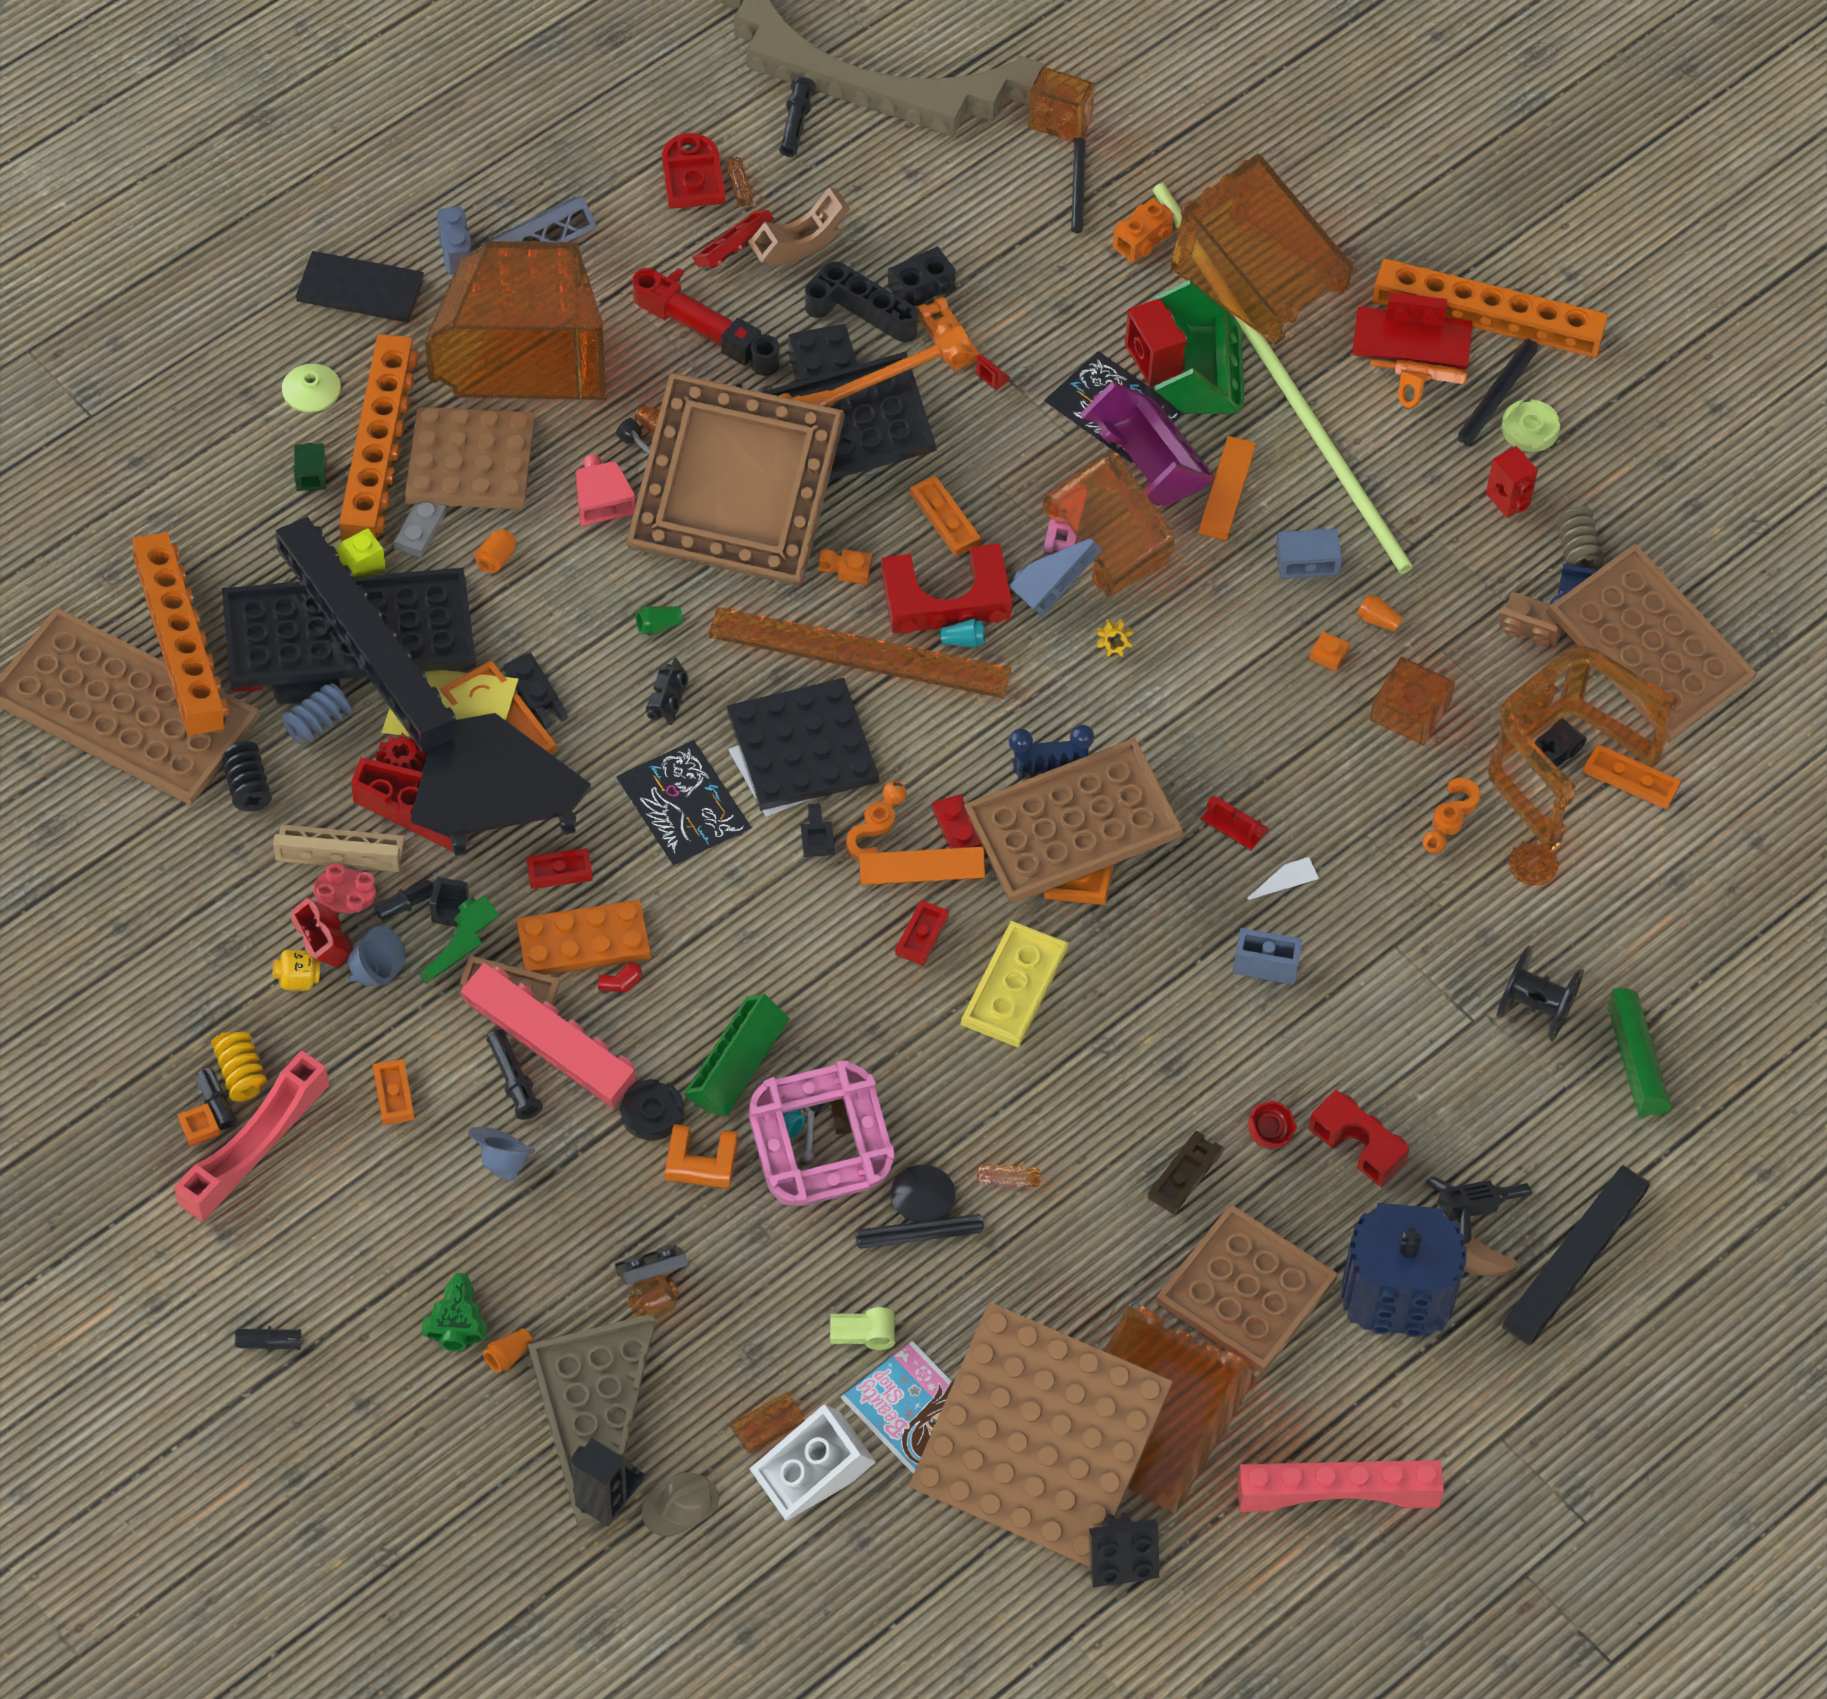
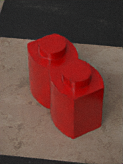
M306 898L291 910L292 923L296 930L303 934L305 948L313 958L336 968L348 960L349 954L353 950V945L347 934L341 931L339 917L333 910L309 898Z

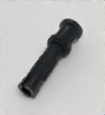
M797 77L791 82L792 94L786 103L789 111L779 149L780 153L786 157L797 155L804 119L811 111L812 104L810 99L811 95L815 93L816 85L809 78Z
M497 1029L490 1032L486 1040L506 1081L505 1093L513 1100L516 1107L514 1110L515 1115L520 1120L533 1118L543 1109L542 1102L536 1099L532 1090L533 1082L523 1074L505 1030Z

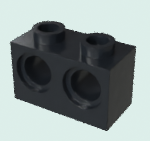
M937 246L888 268V288L893 294L909 304L919 306L927 300L938 295H944L955 288L956 270Z

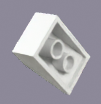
M824 1404L755 1463L750 1470L781 1515L788 1521L853 1483L876 1461L841 1412Z

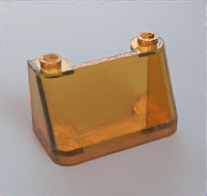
M1110 450L1100 455L1045 496L1043 509L1048 518L1054 519L1057 522L1065 519L1080 542L1091 538L1103 549L1094 559L1092 580L1097 588H1102L1107 597L1167 566L1175 542L1173 534L1116 452Z

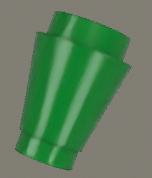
M644 606L642 610L636 611L635 615L638 631L640 634H647L648 636L681 624L683 621L679 606Z

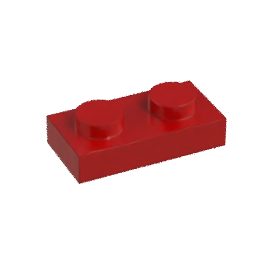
M961 794L932 802V811L949 849L982 847V843L964 807L965 802Z
M588 848L526 856L531 889L593 881Z
M920 900L895 949V955L924 966L949 918V910Z

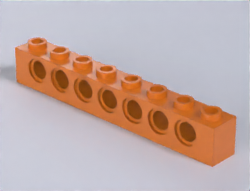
M1383 258L1375 282L1372 302L1386 306L1388 304L1389 292L1447 299L1445 317L1471 320L1473 322L1472 327L1522 340L1530 338L1538 344L1597 358L1608 314L1597 310L1586 309L1569 303L1542 298L1541 296L1530 295L1509 288L1489 285L1481 281H1473L1456 275H1449Z
M377 334L339 521L341 541L367 528L377 541L379 533H384L386 518L383 515L384 509H389L390 491L387 490L388 485L394 484L395 467H392L393 461H398L400 444L397 443L398 437L402 438L404 434L402 415L407 414L409 409V396H406L407 390L412 391L414 374L411 373L412 367H417L418 350L413 348L412 337Z
M168 532L132 538L133 560L187 736L224 730V717L228 716V706L226 699H220L219 696L221 693L219 677L212 674V671H214L212 654L205 652L207 640L205 632L198 629L200 626L198 610L191 607V604H193L191 588L184 585L186 582L184 566L177 563L180 559L178 546L176 543H171Z

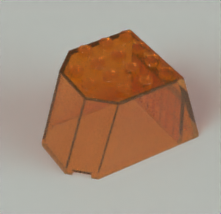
M488 241L460 259L425 338L429 380L434 383L438 381L443 382L453 388V394L460 398L606 400L603 322L577 243Z

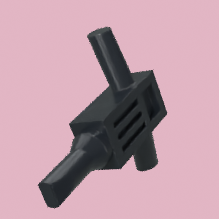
M1435 1176L1430 1177L1426 1181V1185L1441 1192L1437 1202L1440 1208L1444 1209L1443 1213L1449 1221L1459 1219V1234L1464 1235V1244L1469 1243L1472 1238V1216L1497 1212L1499 1205L1504 1201L1532 1194L1528 1183L1501 1187L1494 1186L1491 1180L1454 1187Z

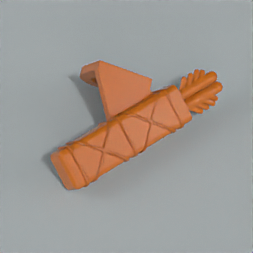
M1375 359L1370 360L1371 366L1395 369V374H1401L1398 398L1400 403L1406 408H1414L1420 403L1424 382L1430 379L1466 384L1467 371L1463 369L1398 359L1396 363ZM1409 385L1414 388L1415 392L1411 402L1407 400L1405 395L1406 388Z

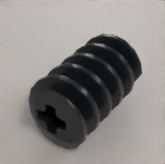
M252 741L238 742L226 749L222 755V764L224 765V772L230 787L232 803L237 809L246 812L262 810L272 800V795L269 793L270 787L266 783L265 768L261 763L262 757L259 754V747L257 743Z

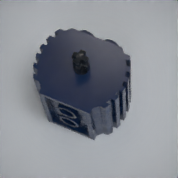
M1377 1203L1375 1211L1371 1214L1364 1213L1360 1217L1351 1238L1341 1285V1298H1344L1343 1307L1344 1310H1348L1347 1317L1351 1323H1358L1364 1330H1372L1377 1334L1396 1332L1405 1333L1410 1337L1429 1336L1436 1330H1444L1448 1320L1451 1319L1467 1259L1465 1258L1467 1249L1466 1246H1463L1465 1241L1464 1235L1459 1234L1460 1227L1457 1222L1449 1221L1443 1215L1444 1209Z

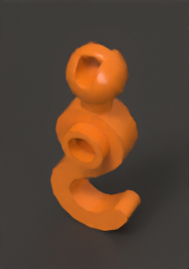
M1455 778L1449 781L1448 793L1463 792L1469 796V799L1438 805L1432 818L1435 830L1428 831L1422 840L1424 849L1434 854L1441 853L1447 845L1445 836L1458 833L1462 828L1464 815L1474 812L1478 807L1481 796L1480 789L1470 779Z
M888 782L882 791L884 800L874 802L866 808L864 813L865 824L854 826L848 832L846 838L847 851L856 861H859L858 854L878 853L876 847L859 848L856 844L859 838L882 835L894 827L895 811L893 807L894 805L901 804L907 796V790L901 782Z

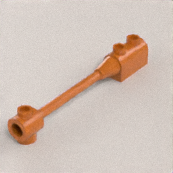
M944 323L937 328V335L933 336L934 346L831 391L827 390L804 396L798 395L793 398L790 394L785 393L780 395V397L830 407L840 399L939 356L944 364L949 362L952 367L963 366L971 359V344L961 325L953 327L950 323Z

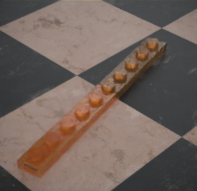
M716 607L709 630V638L1003 699L1005 698L1011 676V667L720 607Z

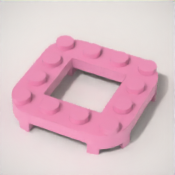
M837 1061L836 1065L779 1079L769 1078L754 1092L749 1106V1120L767 1186L779 1203L791 1206L809 1205L872 1189L887 1178L894 1159V1148L890 1144L875 1090L876 1083L871 1073L868 1074L864 1069L849 1063V1061ZM843 1098L859 1157L800 1171V1169H797L783 1113Z

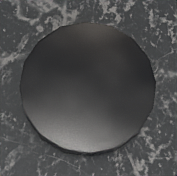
M654 1079L640 1081L628 1088L624 1094L620 1105L622 1123L630 1134L640 1139L651 1141L664 1139L672 1134L674 1124L681 1125L683 1121L684 1103L682 1096L669 1083L666 1085Z

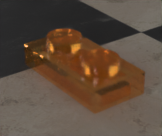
M786 1392L731 1422V1429L746 1452L750 1454L797 1428L805 1421V1416L790 1393Z

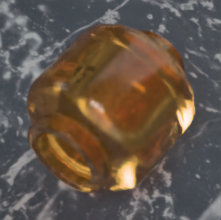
M657 1275L633 1284L630 1290L631 1295L628 1296V1302L637 1317L644 1315L654 1316L656 1321L675 1309V1296L679 1292L670 1277L664 1279L661 1275Z

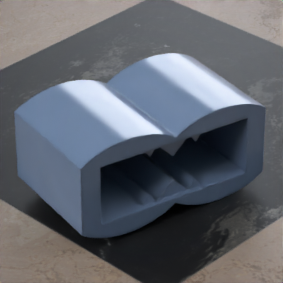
M460 206L439 209L437 215L439 241L443 249L445 268L450 275L469 273L473 268V258L465 212Z

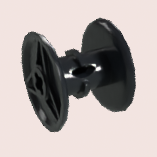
M1528 945L1511 974L1496 1016L1497 1018H1503L1508 1013L1514 1000L1530 1006L1531 1012L1535 1013L1536 1010L1553 1016L1548 1032L1549 1040L1553 1042L1573 1005L1583 979L1584 969L1577 970L1567 987H1563L1550 981L1551 977L1545 975L1543 978L1528 971L1533 954L1532 948Z

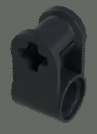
M1564 718L1558 720L1547 732L1536 739L1534 743L1535 752H1533L1529 761L1530 767L1538 774L1546 775L1552 773L1565 761L1579 753L1585 745L1587 738Z

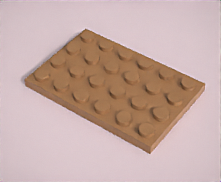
M1636 543L1551 604L1546 611L1668 743L1752 681L1757 675L1756 671Z
M1135 738L964 804L1010 905L1184 837L1183 830Z

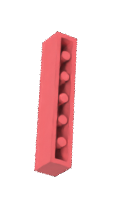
M483 963L460 991L464 1002L614 1109L624 1097L628 1088L637 1081L633 1069L635 1067L634 1064L622 1055L616 1057L608 1051L610 1049L608 1045L599 1038L594 1037L590 1039L583 1034L584 1029L574 1020L569 1019L565 1021L558 1016L559 1011L549 1002L544 1001L540 1003L533 998L534 993L522 983L516 986L509 981L510 977L503 969L496 965L491 968L486 963Z

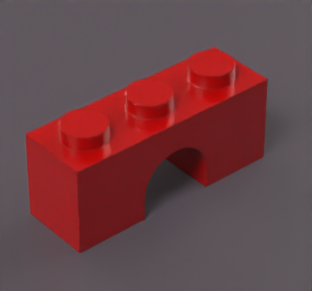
M1335 1090L1311 1113L1308 1129L1332 1149L1341 1140L1346 1138L1357 1139L1365 1145L1366 1148L1360 1153L1357 1169L1381 1188L1407 1163L1410 1148L1404 1139L1399 1135L1390 1133L1382 1126L1378 1118L1365 1113L1350 1096L1343 1095L1338 1090Z

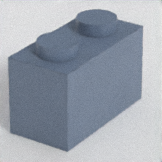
M1318 528L1306 531L1288 530L1277 533L1275 552L1280 579L1339 575L1342 556L1337 529Z
M1240 928L1233 974L1295 985L1303 939Z

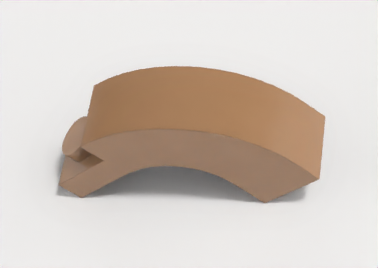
M829 187L806 215L792 223L783 225L764 222L748 243L762 263L782 265L796 262L813 255L829 244L841 232L837 225L850 208L839 191Z

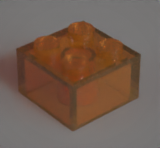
M1042 66L1030 89L1028 127L1066 141L1074 142L1077 138H1084L1092 122L1095 83Z
M1401 656L1373 700L1370 720L1424 746L1452 702L1455 682Z

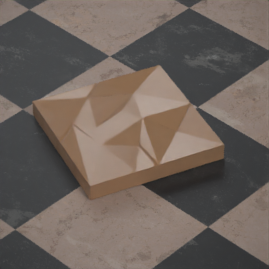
M670 372L626 541L627 546L631 549L802 587L845 418L843 410Z

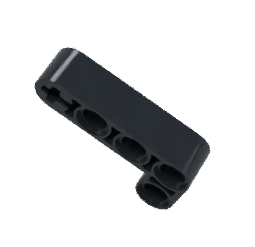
M833 261L826 264L805 287V310L808 315L814 318L826 316L839 304L900 342L912 341L917 336V309L844 263Z

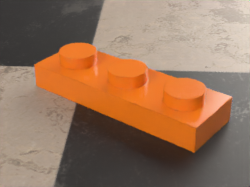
M936 475L910 487V495L955 557L970 551V547L981 545L980 535Z
M1600 744L1595 746L1583 771L1587 775L1668 810L1681 784L1679 779Z

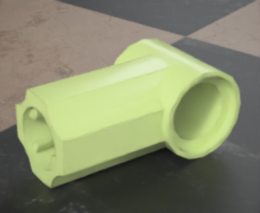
M877 1307L867 1310L865 1314H830V1344H865L868 1348L874 1350H886L893 1347L895 1344L894 1311L888 1308Z

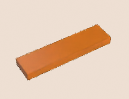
M1227 436L1201 520L1199 534L1228 540L1255 452L1256 442Z
M983 847L858 854L860 885L985 878Z

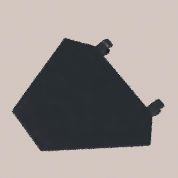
M496 713L458 719L457 724L454 725L455 739L428 751L411 814V823L449 837L455 855L467 854L465 845L468 839L466 834L558 817L564 835L576 832L574 827L576 816L573 810L590 790L591 783Z

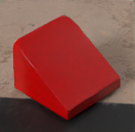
M981 354L977 356L976 375L993 389L998 390L1010 380L1011 377Z

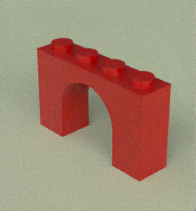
M1000 543L970 547V569L974 585L965 595L950 600L931 597L919 587L916 581L911 554L882 557L881 578L892 634L901 632L912 633L926 629L939 630L941 627H948L974 618L976 621L983 620V623H998L1011 619L1012 599Z

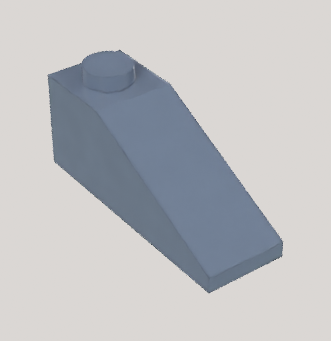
M1091 538L1028 564L1026 568L1020 569L1015 574L1013 582L1009 587L1043 616L1103 549Z

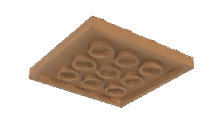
M417 407L405 490V504L429 502L433 505L524 510L535 426V412Z
M1230 1204L1159 1292L1155 1303L1264 1374L1336 1282L1338 1273Z

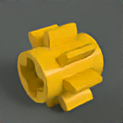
M1106 619L1107 625L1104 629L1097 628V634L1103 637L1097 641L1098 648L1105 646L1108 657L1112 652L1118 653L1122 657L1125 647L1133 646L1132 641L1126 638L1133 634L1132 628L1124 629L1123 619L1118 620L1117 623H1111L1109 619ZM1116 633H1118L1120 635V639L1115 638L1114 641L1111 642L1109 636L1114 637Z

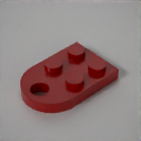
M696 133L680 134L670 139L662 151V166L668 208L725 204L720 158L715 143L708 137ZM685 145H693L696 147L694 150L691 151L682 149V147Z

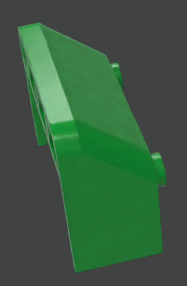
M1192 280L1185 281L1152 297V300L1160 298L1165 308L1171 310L1174 323L1178 329L1184 331L1187 339V345L1184 348L1185 372L1156 385L1155 391L1170 402L1175 409L1186 414H1233L1244 408L1242 333L1237 319Z

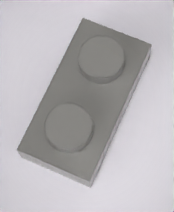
M429 502L414 504L394 540V548L422 558L446 514V506L433 505Z

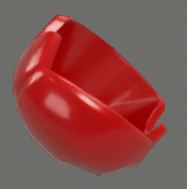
M1267 1101L1257 1105L1251 1112L1247 1124L1250 1138L1258 1146L1269 1150L1280 1149L1290 1143L1297 1129L1292 1112L1283 1103Z

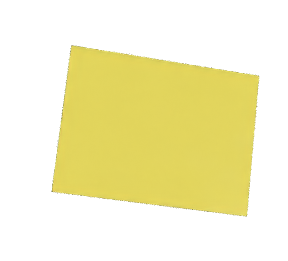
M448 670L425 672L428 684L431 688H437L442 703L446 708L450 707L453 710L456 720L496 713L506 720L518 678L505 677L507 681L501 683L496 676L479 674L449 690L458 702V704L453 706L440 691V688L467 673ZM486 685L490 687V689L479 688L473 692V697H469L470 691L476 686ZM389 708L381 733L401 735L403 732L406 736H410Z

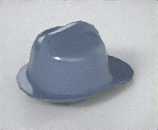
M375 926L349 954L348 965L351 971V975L348 978L349 981H358L364 986H374L377 984L385 986L390 983L405 962V951L399 936L386 926Z
M472 1127L468 1131L469 1136L481 1144L483 1166L491 1170L497 1177L509 1181L514 1180L517 1173L522 1171L528 1154L535 1152L534 1148L524 1145L513 1136L497 1129Z

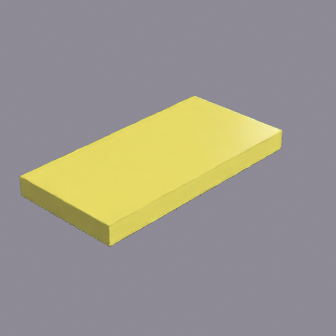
M1011 921L961 1019V1025L1019 1048L1068 950L1069 943Z

